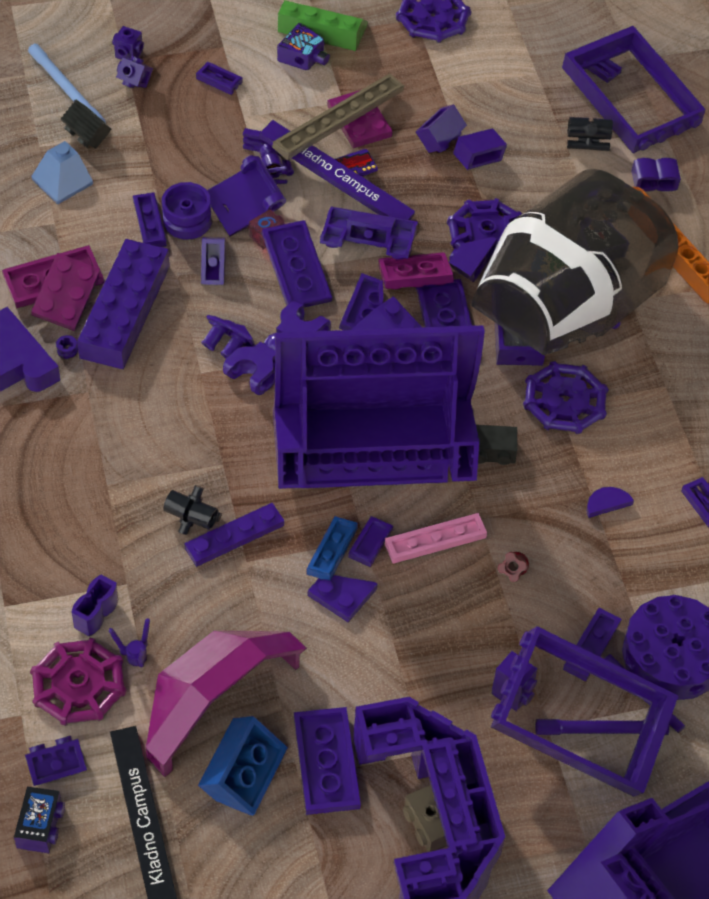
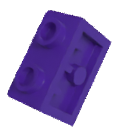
M70 735L55 740L56 745L49 748L45 747V743L29 748L30 753L25 754L33 786L87 770L78 739L72 740Z

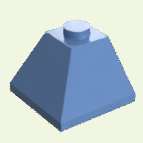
M66 141L48 150L31 176L32 180L57 204L93 185V180L79 154Z

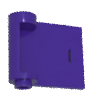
M250 155L242 161L240 172L207 190L210 194L211 208L229 237L278 210L286 203V198L259 156Z

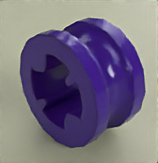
M64 335L57 339V354L61 358L70 359L76 356L78 347L77 341L73 336ZM66 345H70L68 346L69 349H63V347L66 348Z

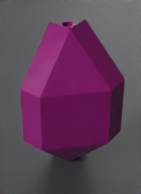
M286 631L211 632L158 674L146 742L147 760L166 777L173 771L172 756L214 700L264 660L282 657L291 667L297 670L299 668L300 654L307 648L291 632Z

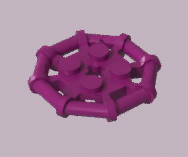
M91 637L83 641L54 643V647L36 666H32L30 670L34 692L32 703L35 707H40L60 721V725L67 726L68 723L98 720L99 722L103 720V716L120 697L126 694L127 689L124 687L122 669L124 660L120 655H115L97 643L95 638ZM84 651V653L79 654V657L67 655V653ZM95 653L96 655L104 659V661L100 663L91 655ZM59 657L61 660L53 669H50L49 666ZM112 670L113 682L105 681V671ZM73 677H84L83 683L74 684ZM49 678L51 679L52 688L44 691L43 679ZM103 691L109 692L110 694L98 706L96 699ZM56 697L65 704L63 710L50 702V700ZM89 705L91 709L72 712V707L84 708Z

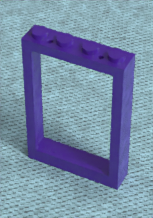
M634 26L565 53L562 69L604 119L613 120V130L632 153L646 150L653 144L662 143L667 138L680 135L685 130L696 128L702 123L706 109ZM630 51L684 115L638 135L584 69Z
M538 626L529 632L526 631L520 640L519 645L522 646L520 654L514 657L510 666V670L513 671L511 677L504 682L501 688L502 700L500 704H496L492 711L491 718L494 720L491 728L633 797L643 794L678 695ZM535 647L651 703L624 777L506 721Z

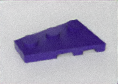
M361 273L339 329L352 330L371 311L383 303L382 280Z

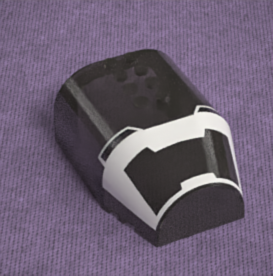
M597 169L582 171L507 225L477 287L471 306L542 355L568 348L569 343L576 340L579 343L585 342L586 338L591 335H595L596 338L603 336L667 284L678 253L676 229L665 210L641 191L636 190L606 171Z

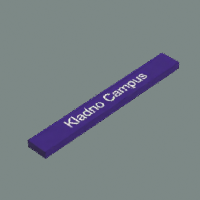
M272 119L260 132L259 138L272 146L273 141L289 133L290 130ZM313 145L292 157L293 160L378 215L411 220L415 214L413 209Z

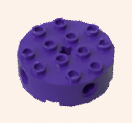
M679 595L660 596L642 604L630 618L622 647L627 671L678 695L677 700L694 699L708 692L709 607L698 600Z

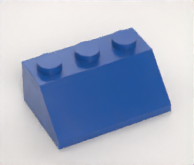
M254 716L233 718L198 786L215 801L253 816L288 747Z

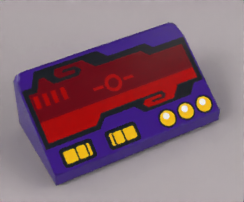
M367 149L335 158V160L360 176L378 171Z

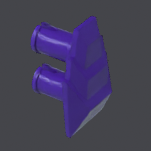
M206 316L212 328L201 343L209 350H215L223 335H228L231 338L220 353L226 359L243 345L247 347L255 346L253 338L244 325L236 324L217 316Z

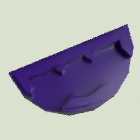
M602 487L594 491L589 497L586 509L588 518L632 506L634 500L629 493L620 488Z

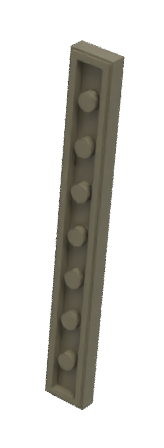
M388 74L273 141L272 148L288 160L403 92L405 86L391 74Z

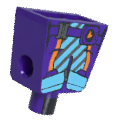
M298 23L277 45L278 62L303 70H309L316 62L325 66L330 58V55L324 52L323 38L301 23Z

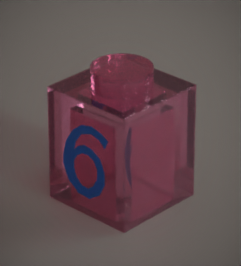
M270 209L249 221V236L262 249H265L266 245L261 233L262 229L285 224L284 220Z

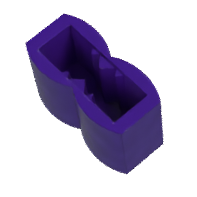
M639 158L633 162L631 171L635 187H639L645 192L678 190L681 178L676 159L660 158L654 160L651 158Z
M99 575L92 580L87 588V594L82 595L72 607L71 613L74 629L87 636H92L100 629L104 617L111 614L118 604L116 582L103 575Z

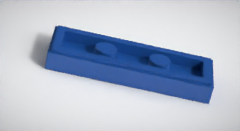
M336 516L333 518L306 569L307 575L331 581L358 529L357 522Z

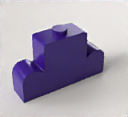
M8 307L1 309L0 391L22 379H25L26 387L34 392L45 390L61 381L59 366Z

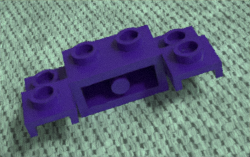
M330 207L325 226L320 235V244H326L330 248L342 247L345 241H350L358 244L387 248L386 255L392 256V258L397 260L408 259L417 234L418 222Z

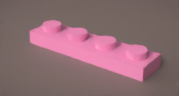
M479 513L385 538L384 544L394 564L485 539L487 531Z

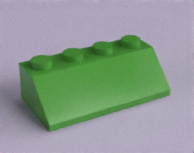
M284 0L278 12L279 33L289 34L298 23H301L321 36L324 44L353 51L357 50L368 25V21L286 0Z

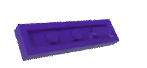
M270 503L184 543V547L195 566L198 567L283 527L284 519L274 504Z

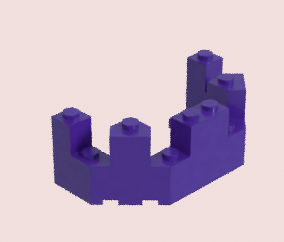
M411 697L356 706L353 736L359 765L383 761L385 757L412 752L411 756L417 779L426 777L430 779L448 848L394 859L393 864L400 887L399 899H479L488 885L491 870L501 856L505 833L477 736L467 729L463 731L452 724L453 721L433 710L430 712L419 705L418 701Z

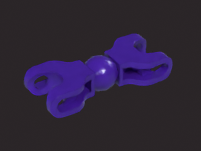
M295 300L281 310V323L276 327V333L331 331V321L323 316H319L312 321H303L305 315L304 305ZM275 333L269 335L264 343L259 342L252 347L236 349L225 360L223 373L232 379H236L243 374H253L250 377L251 391L259 396L264 394L275 383Z

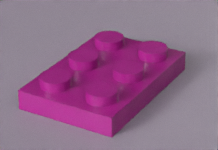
M359 91L328 99V108L330 109ZM378 107L341 128L352 148L392 137V130Z
M445 252L410 255L408 259L397 260L392 257L378 258V267L386 289L396 290L401 287H422L424 285L453 283V272Z
M57 253L32 308L31 315L75 332L99 277L100 268Z

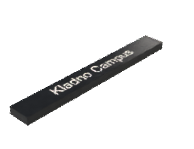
M132 726L110 731L147 899H177L137 727Z

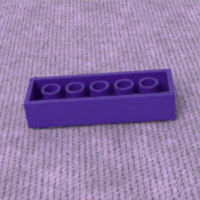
M125 239L77 340L79 359L124 370L170 268L169 249Z

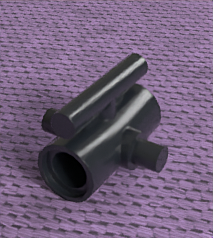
M569 117L567 136L578 138V141L567 140V148L610 151V143L600 142V139L611 140L613 120L593 118L592 121H589V118Z
M194 485L192 493H189L188 496L172 490L165 500L163 510L180 518L179 522L181 524L178 532L187 535L190 527H193L194 524L210 530L215 522H219L222 513L219 512L218 508L202 502L203 498L201 495L204 488Z

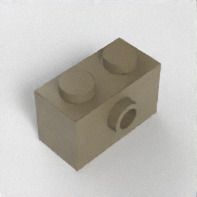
M431 785L406 795L403 813L409 823L413 822L419 844L421 846L425 845L428 852L447 846Z

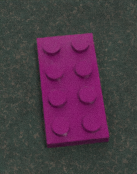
M90 245L60 253L99 268ZM56 255L2 269L3 278L16 309L36 302ZM101 270L95 286L104 284Z

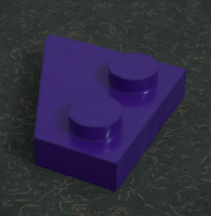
M333 575L331 581L318 578L309 588L307 596L346 622H349L377 590L378 584L372 581Z

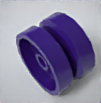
M180 182L172 185L164 192L162 196L163 224L169 234L186 240L201 237L209 230L212 224L210 194L204 187L192 182Z

